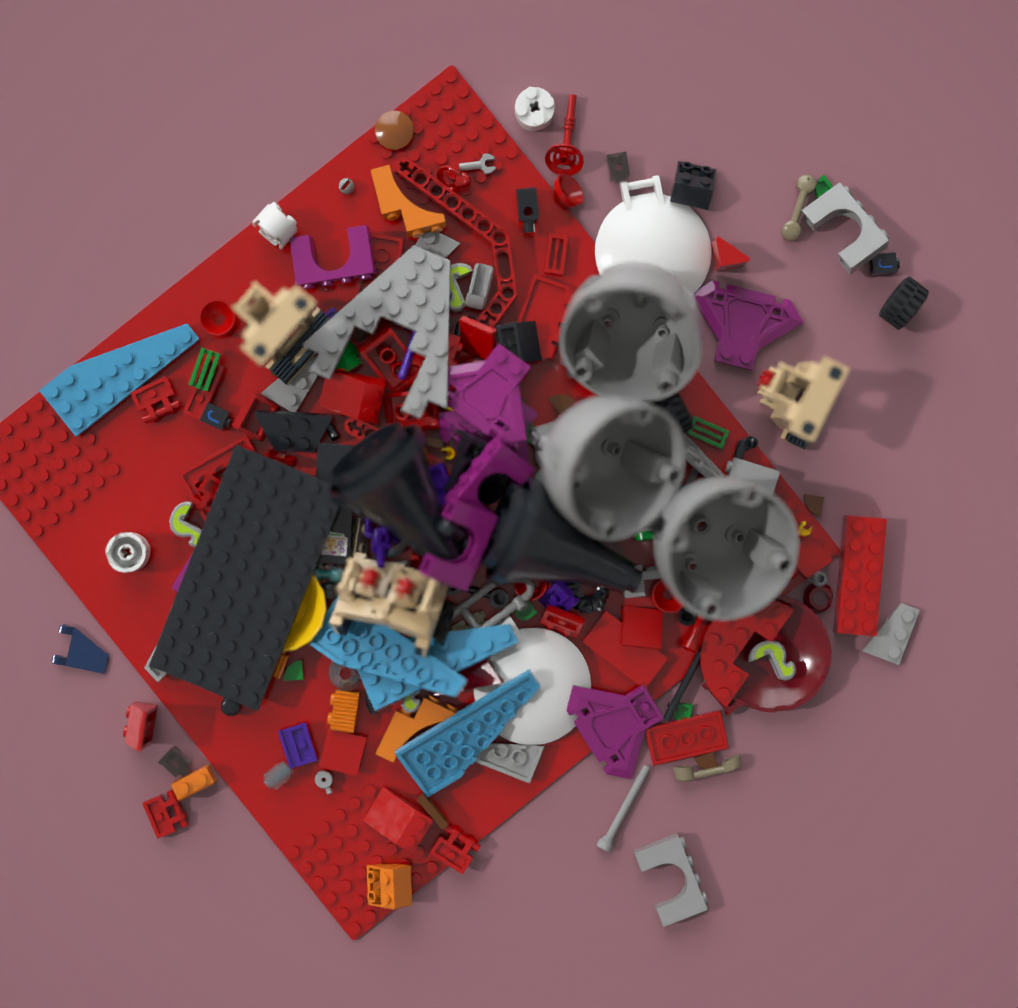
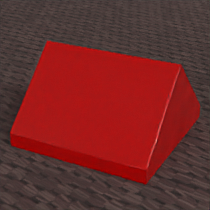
M719 236L711 244L716 272L741 268L751 259Z

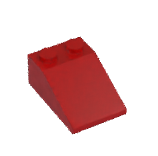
M388 323L356 346L380 378L385 379V385L392 393L403 392L415 382L420 368L411 366V364L406 379L400 380L398 377L407 347Z
M335 370L330 380L324 378L319 406L357 420L378 423L385 389V379Z
M410 391L383 394L386 425L399 422L403 427L417 425L421 430L440 428L438 413L448 411L443 407L428 402L421 419L402 412L403 405Z
M133 702L131 706L127 707L126 718L129 719L128 726L125 725L123 737H126L125 743L134 750L142 751L152 744L158 705Z
M383 786L363 821L394 844L413 854L431 825L433 818L428 812Z

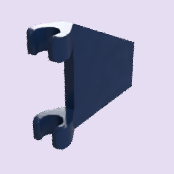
M65 624L60 625L59 633L72 635L67 657L54 655L51 662L57 665L105 674L109 654L75 627Z

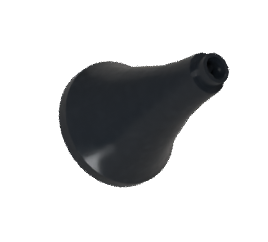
M394 422L376 430L345 453L331 469L329 478L332 482L327 489V496L334 505L346 508L370 519L405 541L423 558L427 553L443 560H454L464 553L455 536L450 537L435 527L445 517L442 516L443 511L429 469L426 453V436L417 425L403 427L399 422Z
M528 477L523 485L519 486L512 483L507 488L494 513L498 517L496 527L491 532L488 546L484 549L481 556L480 565L487 567L486 580L498 586L508 583L532 581L568 582L605 588L619 593H623L625 590L634 593L638 589L643 571L636 569L634 562L616 553L567 519L552 501L549 492L541 481Z

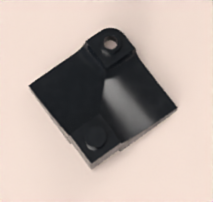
M464 431L457 445L454 466L444 489L446 493L453 489L460 477L472 466L473 461L481 455L489 443L488 441ZM502 472L489 474L480 482L477 489V498L486 505L493 504L503 496L512 477Z

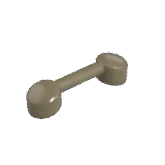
M809 174L800 176L796 183L799 197L791 221L786 222L781 231L782 237L789 242L796 241L800 237L802 229L799 219L806 197L816 188V180Z
M740 754L723 760L722 766L694 772L692 766L677 765L673 766V772L676 780L691 782L696 779L733 772L741 766L742 762Z

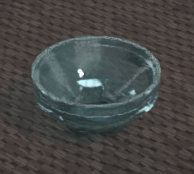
M332 661L329 666V678L335 687L341 690H351L359 686L362 679L358 670L349 668L352 672L351 677L343 679L340 676V670L345 666L338 665Z

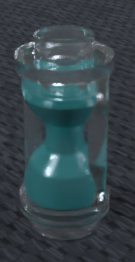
M316 566L313 575L319 583H338L340 585L347 567Z

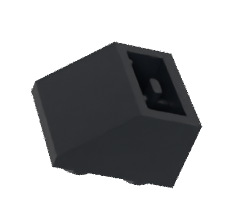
M678 161L670 202L708 210L714 192L716 169Z
M536 321L515 322L496 326L499 344L525 363L542 360Z

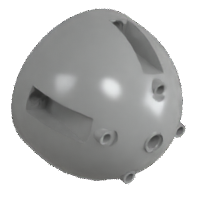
M627 261L606 267L601 275L588 278L570 301L560 333V348L565 364L572 375L583 386L599 396L632 397L646 403L669 397L690 381L698 367L703 342L701 313L692 293L683 289L680 279L669 270L656 264L642 261Z
M614 395L588 398L563 413L555 422L549 434L541 439V445L544 447L542 471L545 485L552 501L573 524L589 535L602 540L625 539L653 524L662 515L661 513L667 503L677 493L683 477L686 451L684 439L678 425L665 412L637 398Z
M730 476L704 478L689 484L676 493L661 513L659 530L654 533V556L658 571L672 594L687 609L699 616L713 620H734L751 615L761 610L778 596L794 571L799 551L798 531L794 518L788 508L777 497L754 482L741 481Z

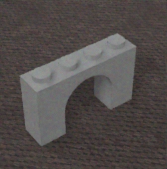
M839 182L802 210V219L813 232L830 219L838 216H846L857 222L861 229L859 238L838 254V261L851 275L888 248L889 236L885 230L878 228L877 222L872 215L868 216L862 203L854 200L850 189L847 186L843 187Z
M677 833L633 850L642 872L658 865L669 863L681 868L685 874V884L681 892L670 899L655 904L663 927L706 911V904L709 903L705 892H700L698 887L701 885L698 874H693L691 869L694 866L690 855L686 856L684 849L687 846L684 838H679Z

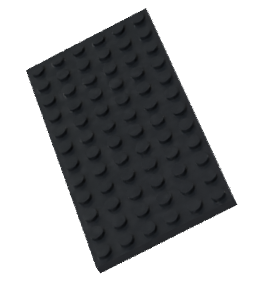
M235 445L149 666L256 711L260 710L340 508L334 505L327 496L330 482L242 446Z

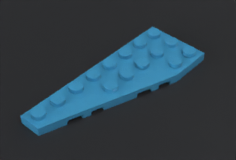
M184 324L71 365L39 391L73 434L78 437L128 398L131 392L143 386L201 339L189 324Z
M338 597L326 612L322 628L314 639L308 643L338 665L448 696L457 697L467 683L466 679L427 653L426 658L415 655V644L395 630L387 627V625L352 619L347 636L336 634L329 622Z
M511 624L448 632L445 645L441 646L432 639L427 653L458 673L518 644L519 641ZM406 637V639L416 644L417 637ZM358 670L375 711H379L423 690L420 687Z
M528 669L395 750V755L428 798L462 777L468 766L477 760L476 757L505 728V724L515 717L520 707L526 704L541 687L540 683L531 670Z

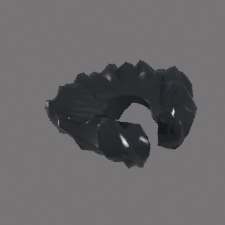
M565 582L573 592V596L576 599H580L572 607L575 610H579L580 613L591 614L595 611L600 612L605 607L610 590L597 587L593 595L585 596L580 590L581 584Z

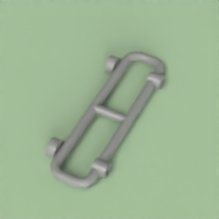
M488 582L455 608L452 619L461 613L472 629L495 626L517 609L521 612L528 607L526 601L534 594V582H524L527 586L526 592L514 598L512 603L480 626L467 608L497 586Z

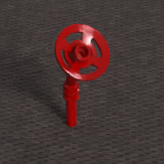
M569 94L567 116L564 117L566 121H564L565 126H563L565 129L563 144H556L550 147L545 154L546 166L557 175L562 173L574 175L582 169L584 164V157L581 151L571 145L572 131L575 130V127H573L575 125L574 121H576L574 115L577 95ZM552 152H554L553 161H551L550 155ZM576 155H578L579 157L578 164L575 163L577 158ZM559 164L569 165L570 169H562L557 166Z

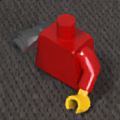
M803 521L797 530L799 551L790 580H793L800 573L815 586L821 587L827 583L828 579L821 569L830 564L833 559L809 535L812 526L809 529L803 528L806 524Z

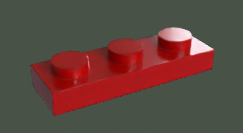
M211 360L206 375L204 377L202 386H205L206 381L208 379L213 364V361ZM218 364L208 392L196 387L193 388L183 413L200 420L207 403L211 402L226 368L225 366Z

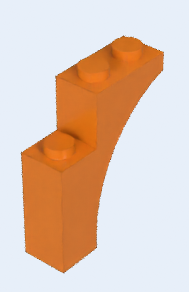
M390 165L371 170L384 220H396L399 216L403 215L408 237L412 236L413 238L421 237L424 233L430 231L437 233L446 227L444 214L423 210L411 203L401 193L393 179Z
M430 695L429 698L424 697L415 717L411 716L412 712H406L403 708L401 711L397 709L376 755L394 762L396 758L395 750L402 747L414 733L428 725L443 722L456 714L458 708L447 704V706L439 703L440 700Z

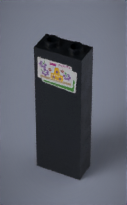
M318 443L316 477L331 483L332 480L329 478L331 469L354 445ZM342 507L339 508L317 566H326V563H334L333 567L345 568L347 559L351 558L353 511Z

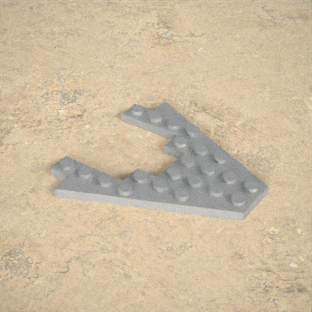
M417 246L411 247L303 343V348L318 354L311 372L330 380L354 329L358 328L373 335L381 318H384L416 332L409 346V351L426 357L403 405L402 412L421 419L428 402L446 409L450 260Z

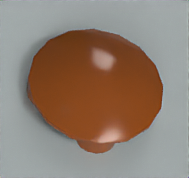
M400 111L385 112L376 122V139L387 149L397 151L409 144L413 137L414 128L412 121L406 114Z

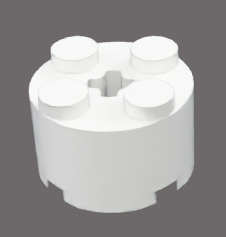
M528 87L522 91L515 103V116L519 125L528 131H538L546 128L551 123L554 115V100L546 90L538 87ZM538 107V111L531 112V108Z
M273 202L271 205L268 204L252 221L254 227L258 225L261 228L258 232L274 246L279 244V248L282 249L289 242L290 238L297 233V222L290 215L286 217L281 212L282 209Z
M126 532L114 536L109 541L106 555L110 565L117 571L133 572L140 570L147 564L151 548L147 540L140 534ZM125 549H130L132 554L127 556Z

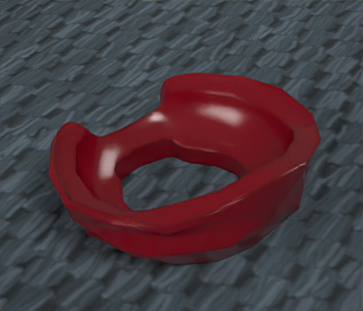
M812 583L808 585L803 594V603L814 613L826 611L833 600V592L828 584L819 587ZM822 590L829 597L826 606H818L814 603L813 596L817 591Z

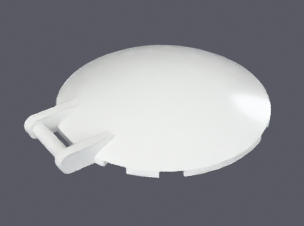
M659 175L652 176L651 179L635 182H620L623 202L607 215L601 224L596 238L595 260L599 274L601 275L606 267L620 262H648L661 266L675 274L680 279L683 289L688 290L693 295L704 282L711 264V242L703 221L689 206L670 202L671 196L663 195ZM651 186L654 188L652 193L631 197L629 195V190Z
M508 615L495 626L511 624L519 643L487 659L492 662L495 667L494 670L503 679V684L530 669L541 687L526 704L520 707L515 717L505 724V728L499 735L509 741L524 745L549 743L566 735L576 726L574 721L578 719L577 715L573 714L570 716L566 709L573 685L591 688L589 668L581 652L566 637L544 628L518 629L510 615ZM503 684L474 689L475 701Z

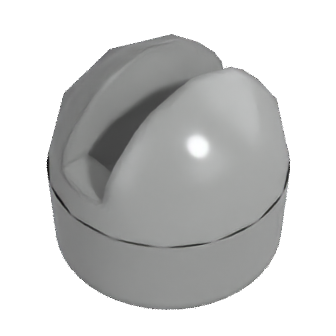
M344 178L340 181L339 189L341 193L345 195L353 193L355 185L351 179ZM349 181L350 184L343 190L342 188Z

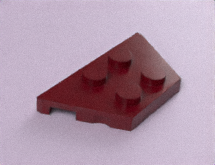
M488 659L457 673L467 680L461 691L503 684L504 681L498 676L494 670V665ZM432 691V696L444 695V694H441V693Z

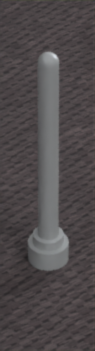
M644 765L639 772L606 836L603 835L596 845L603 850L611 852L614 846L613 838L650 770L648 765Z

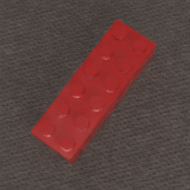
M843 515L833 632L877 637L887 519Z

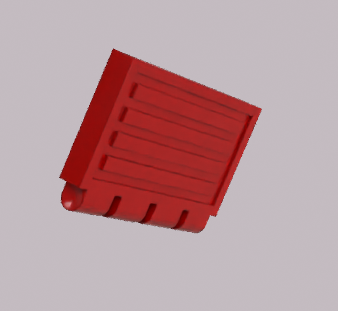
M534 274L517 322L536 321L542 361H545L546 358L554 360L558 347L551 343L553 341L560 344L562 327L558 326V323L563 324L567 308L564 306H569L575 292L570 291V286Z

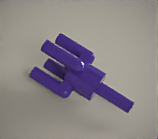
M365 518L364 534L367 538L372 539L371 549L374 554H377V568L383 569L385 567V555L389 554L392 544L397 545L399 543V538L383 527H375L373 529V521Z

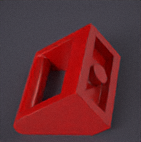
M250 391L232 427L262 441L265 436L262 427L255 434L243 428L257 400L271 406L269 411H278L279 406Z

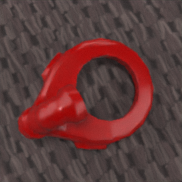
M443 166L437 172V180L453 192L470 184L469 175L465 172L461 175L454 167ZM446 170L451 171L455 175V183H447L443 178V172Z
M274 449L268 450L264 455L276 461H286L281 462L286 465H291L295 462V457L285 455L284 452L277 454Z

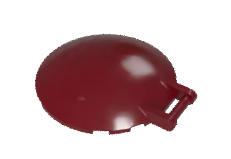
M781 595L774 599L794 609L773 639V641L779 642L785 648V663L790 661L794 663L796 673L793 678L789 680L778 679L767 655L749 662L748 655L750 650L755 645L768 641L757 632H754L733 662L749 673L732 698L734 701L726 707L713 695L706 681L702 684V687L708 690L724 708L723 711L726 715L731 714L740 705L762 712L775 713L791 710L806 703L820 690L831 666V643L824 624L805 604Z

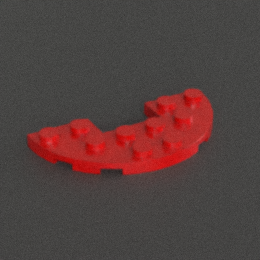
M772 600L761 610L746 617L734 620H713L701 646V669L710 691L726 707L749 675L748 672L733 662L754 632L772 642L794 609L790 606Z

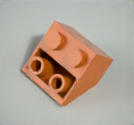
M403 864L367 865L368 905L394 910L412 905L411 866Z

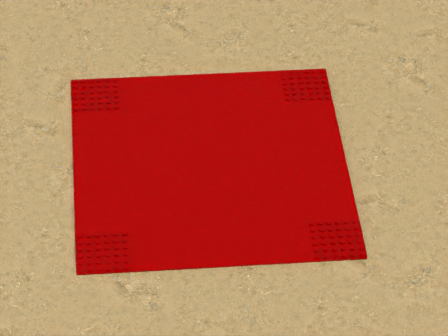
M453 65L448 66L394 109V111L406 114L412 121L414 133L409 144L397 151L387 149L376 139L374 125L276 203L286 217L290 215L297 222L296 227L298 231L293 237L305 235L313 237L316 259L323 270L335 271L347 263L350 256L347 228L367 225L370 227L371 233L405 239L402 254L404 255L411 247L416 245L419 237H408L403 215L392 221L383 219L371 174L372 169L390 165L397 187L411 203L428 212L444 214L446 227L439 233L460 243L446 258L450 260V266L464 263L469 265L473 271L477 263L494 267L493 279L486 303L487 307L498 292L492 245L403 180L396 170L397 161L401 158H408L437 179V172L441 167L451 166L457 169L461 175L465 172L470 177V184L459 188L455 193L505 229L509 235L517 297L496 326L518 321L534 274L570 286V291L575 293L588 278L600 275L595 260L594 240L570 210L555 199L553 195L554 190ZM483 154H490L495 157L494 161H487L485 163L486 167H496V170L489 175H485L480 169L460 171L459 163L480 161ZM402 165V172L407 170L411 174L410 178H412L413 173L409 170L408 165L406 167ZM446 170L443 172V178L447 183H455V175L451 171ZM418 176L415 182L418 184H424L426 182V178L424 176ZM344 178H349L354 182L355 189L350 195L341 193L339 189V183ZM348 181L342 189L345 190L350 182ZM436 187L432 189L431 193L434 196H439L442 190ZM536 187L539 220H534L535 232L524 233L523 221H518L516 189ZM451 199L447 202V205L450 208H454L458 205V202L455 199ZM530 207L524 208L526 216L531 215ZM471 211L463 213V217L467 220L472 219L474 216ZM486 222L479 225L481 231H487L490 228ZM251 223L75 363L77 364L181 325L189 324L201 340L141 386L144 387L167 376L175 392V395L169 397L170 402L179 400L181 407L175 409V412L171 414L167 413L160 416L157 421L145 423L142 416L148 414L147 409L138 411L130 395L80 436L76 437L39 391L0 422V500L351 940H356L394 910L368 905L367 865L403 864L411 866L412 895L448 867L447 864L430 854L440 835L446 839L450 836L434 820L413 854L394 844L363 821L383 786L426 811L417 800L423 791L396 756L394 762H391L376 755L396 710L401 711L402 700L379 710L375 714H370L365 701L366 689L358 670L338 665L310 644H306L297 650L286 652L290 657L284 673L293 662L302 660L303 680L283 681L284 673L281 679L272 677L260 710L256 711L241 704V709L235 716H226L221 711V703L224 700L223 696L170 674H167L160 682H157L145 669L154 648L157 646L177 595V591L171 587L195 547L189 544V541L192 539L191 537L175 535L170 528L169 520L174 508L180 503L190 502L191 500L177 474L245 435L248 436L257 453L265 455L268 450L273 449L266 434L263 440L259 441L232 427L250 391L279 406L278 411L291 412L261 394L278 377L272 375L266 365L264 367L261 366L241 348L246 343V338L242 336L248 326L246 319L234 310L235 324L228 333L221 336L207 333L199 321L200 310L207 302L223 300L233 307L234 304L237 305L241 300L238 296L244 297L246 294L244 289L249 291L253 287L252 284L254 282L273 298L283 288L290 293L297 286L290 240L280 249L279 244L274 246L258 232L261 229L258 225L254 227ZM549 233L568 236L563 276L544 273ZM498 234L494 239L497 243H503L505 236ZM552 238L548 269H552L555 238ZM562 239L559 242L556 270H560L564 241ZM504 253L499 254L497 257L499 274L501 278L507 279L511 275L509 258ZM473 273L456 280L465 302ZM354 278L353 282L350 283L336 281L332 286L318 284L314 285L315 288L303 290V287H297L318 304L317 307L324 313L333 307L339 312L354 299L358 278ZM505 289L502 293L505 298H511L514 295L511 289ZM495 304L491 307V312L494 314H499L502 311L500 305ZM466 305L459 313L449 310V317L452 320V327L449 333L454 335L456 323L462 316H471L477 321L484 310L470 308ZM221 313L216 314L213 318L214 323L217 325L222 324L225 321L224 315ZM486 313L488 319L485 323H483L482 321L480 323L488 326V322L490 321V319H492L493 321H495L496 319L491 318L488 315V313ZM381 318L375 332L388 323L408 348L413 331ZM299 326L288 337V339H291L292 336L299 330ZM355 328L350 340L355 346H358L372 334ZM553 341L551 344L558 347L554 360L546 358L545 361L539 360L526 363L531 369L523 378L521 388L519 389L520 397L525 399L524 403L538 413L533 420V427L558 420L562 415L548 401L554 395L563 394L575 400L563 413L581 401L599 396L583 386L572 375L562 357L560 344ZM201 348L221 354L218 364L226 367L210 402L232 413V423L224 431L183 413L194 388L189 385ZM461 350L460 355L455 354L454 361L468 352ZM205 353L204 359H203V361H202V364H201V367H200V370H199L197 379H198V377H199V374H200V372H201V370H202V368H203V366H204L206 357H207V355H208V354H206V353ZM359 354L357 357L362 363L349 372L380 378L364 357ZM696 369L690 381L677 391L687 407L691 418L693 416L699 417L730 432L722 449L692 436H687L719 468L724 476H727L728 472H725L728 460L731 461L734 456L738 441L749 435ZM318 376L297 412L333 414L331 421L340 437L337 440L331 441L327 431H325L319 443L355 446L361 440L347 433L344 427L346 420L350 417L319 406L324 378ZM413 384L406 388L404 391H410ZM385 385L384 394L392 393ZM451 386L449 390L455 393L457 388ZM383 399L378 423L366 422L378 429L386 426ZM257 400L243 428L257 434L261 425L256 417V411H269L271 406ZM163 401L158 402L153 407L157 410L163 407L164 403ZM357 421L349 425L352 432L354 429L361 432L359 434L360 437H362V432L367 427L366 425H364V428L357 426ZM699 422L694 424L723 437L724 433ZM440 428L421 430L426 437L442 440ZM692 429V432L696 434H699L719 444L721 442L716 438H713L707 434ZM369 430L366 436L375 432V430ZM449 441L448 443L444 442L443 448H449ZM527 443L529 464L535 469L531 474V477L534 478L542 467H539L535 460L533 444ZM318 445L314 453L276 451L277 454L284 452L285 455L295 457V462L288 466L316 469ZM426 446V453L454 466L456 458L443 460L442 458L448 455L446 451H441V448ZM758 446L745 451L743 460L776 470ZM686 460L684 476L677 493L689 484L705 478L702 473ZM225 470L214 477L222 480ZM779 473L773 495L788 508L794 518L797 530L800 528L801 523L805 521L806 524L803 528L809 529L812 526L809 535L831 558L835 557L840 552L839 547ZM210 498L207 503L212 506L213 500ZM500 499L487 506L495 512ZM194 505L186 521L202 529L205 521ZM354 512V519L355 517L365 519V517ZM373 522V529L375 527L381 528V526ZM457 523L458 526L467 532L464 525ZM133 532L140 534L147 540L151 548L150 558L143 568L133 572H120L110 565L106 555V548L109 541L118 534ZM457 534L455 535V538L459 543L462 538ZM634 535L616 540L627 556V559L634 562L635 565L642 564V571H645V567L657 566L654 556V540L636 542ZM369 538L367 557L369 560L377 561V554H374L371 549L372 539ZM399 538V543L397 545L392 544L389 554L385 555V562L411 561L413 548ZM125 549L127 556H130L132 554L130 549ZM326 563V566H316L318 570L329 572L332 569H340L342 571L341 580L332 581L328 577H321L317 579L319 584L336 583L340 585L347 564H345V568L333 567L334 563ZM408 564L409 568L419 571L420 568L411 567V564ZM479 565L476 568L473 582L470 586L482 588L488 583L486 580L487 567ZM799 573L793 580L789 579L778 595L786 596L807 578H804ZM662 578L644 580L645 596L625 598L624 592L619 593L610 590L606 605L600 612L595 611L591 614L580 613L575 608L567 611L585 618L577 638L571 636L566 638L578 648L587 663L591 677V689L626 695L639 687L638 684L582 641L605 610L621 623L624 606L660 610L653 602L652 591L655 584ZM533 581L536 590L539 588L540 582ZM549 582V588L556 582ZM514 583L497 585L491 590L493 591L496 588L505 589L509 595L507 606L518 596L514 589ZM585 584L580 586V590L585 596L593 595L597 588ZM669 589L663 592L664 599L672 600L674 598ZM459 591L455 595H447L446 599L457 607L472 594ZM481 597L467 609L471 614L483 610L486 615L485 621L486 619H491L504 608L496 609L490 604L488 598ZM325 598L327 611L335 601L333 598ZM538 600L529 601L538 613L526 621L519 620L515 616L514 611L509 614L518 629L536 627L546 629L545 626L539 625L546 608ZM678 611L674 613L663 612L661 649L658 651L665 655L668 660L646 687L653 701L684 678L696 653L682 648L684 639L691 635L694 624L690 626L680 624L677 618ZM461 613L451 621V625L461 620H464L466 625H469V623ZM705 618L698 636L699 647L713 619ZM552 629L553 632H556L563 636V633H560ZM395 630L405 638L412 637V635ZM336 689L360 692L353 734L365 736L367 739L358 776L319 767L327 731L330 728V725L327 724L328 714L333 711V705H330L331 694L335 693ZM423 689L416 695V698H421L423 701L425 696L428 698L430 695L432 696V691ZM474 689L460 691L457 697L445 694L434 696L440 700L439 703L447 706V704L457 707V712L475 702ZM418 709L415 712H412L411 716L415 717L418 712ZM306 722L318 760L290 769L278 731ZM434 723L420 729L419 731L414 733L404 743V745L412 741L416 737L420 736L421 734L425 733L426 731L430 730L434 726L438 725L439 723ZM575 726L561 738L549 743L539 744L544 746L530 783L474 762L468 766L461 778L429 796V798L449 821L450 826L453 828L457 827L462 834L467 837L471 836L478 843L592 750ZM500 735L492 741V743L519 744L509 741ZM321 770H327L333 775V783L330 786L333 792L328 795L325 789L318 787L315 783V776ZM457 839L453 842V844L461 849L465 845Z

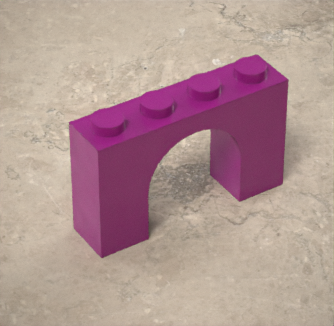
M364 225L347 228L350 256L347 263L335 271H326L319 266L316 259L313 237L305 235L290 238L296 285L303 287V290L315 288L314 285L318 284L332 286L336 281L350 283L353 282L354 278H360V280L372 279V275H377L370 227Z
M494 438L486 445L481 455L473 461L472 466L460 477L453 489L448 491L444 500L447 503L449 497L497 516L489 506L477 498V489L480 482L489 474L502 472L523 485L535 469L525 459Z
M449 497L442 516L465 526L469 536L468 546L464 553L454 560H443L426 553L418 572L431 579L467 591L473 582V575L476 568L480 565L481 556L484 549L488 546L489 537L496 527L498 517Z

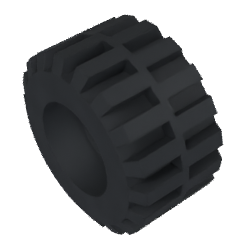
M912 277L905 278L880 309L879 316L897 330L902 329L921 308L928 297L929 290Z
M678 392L664 399L649 402L652 406L668 414L676 422L682 434L693 428L690 413Z

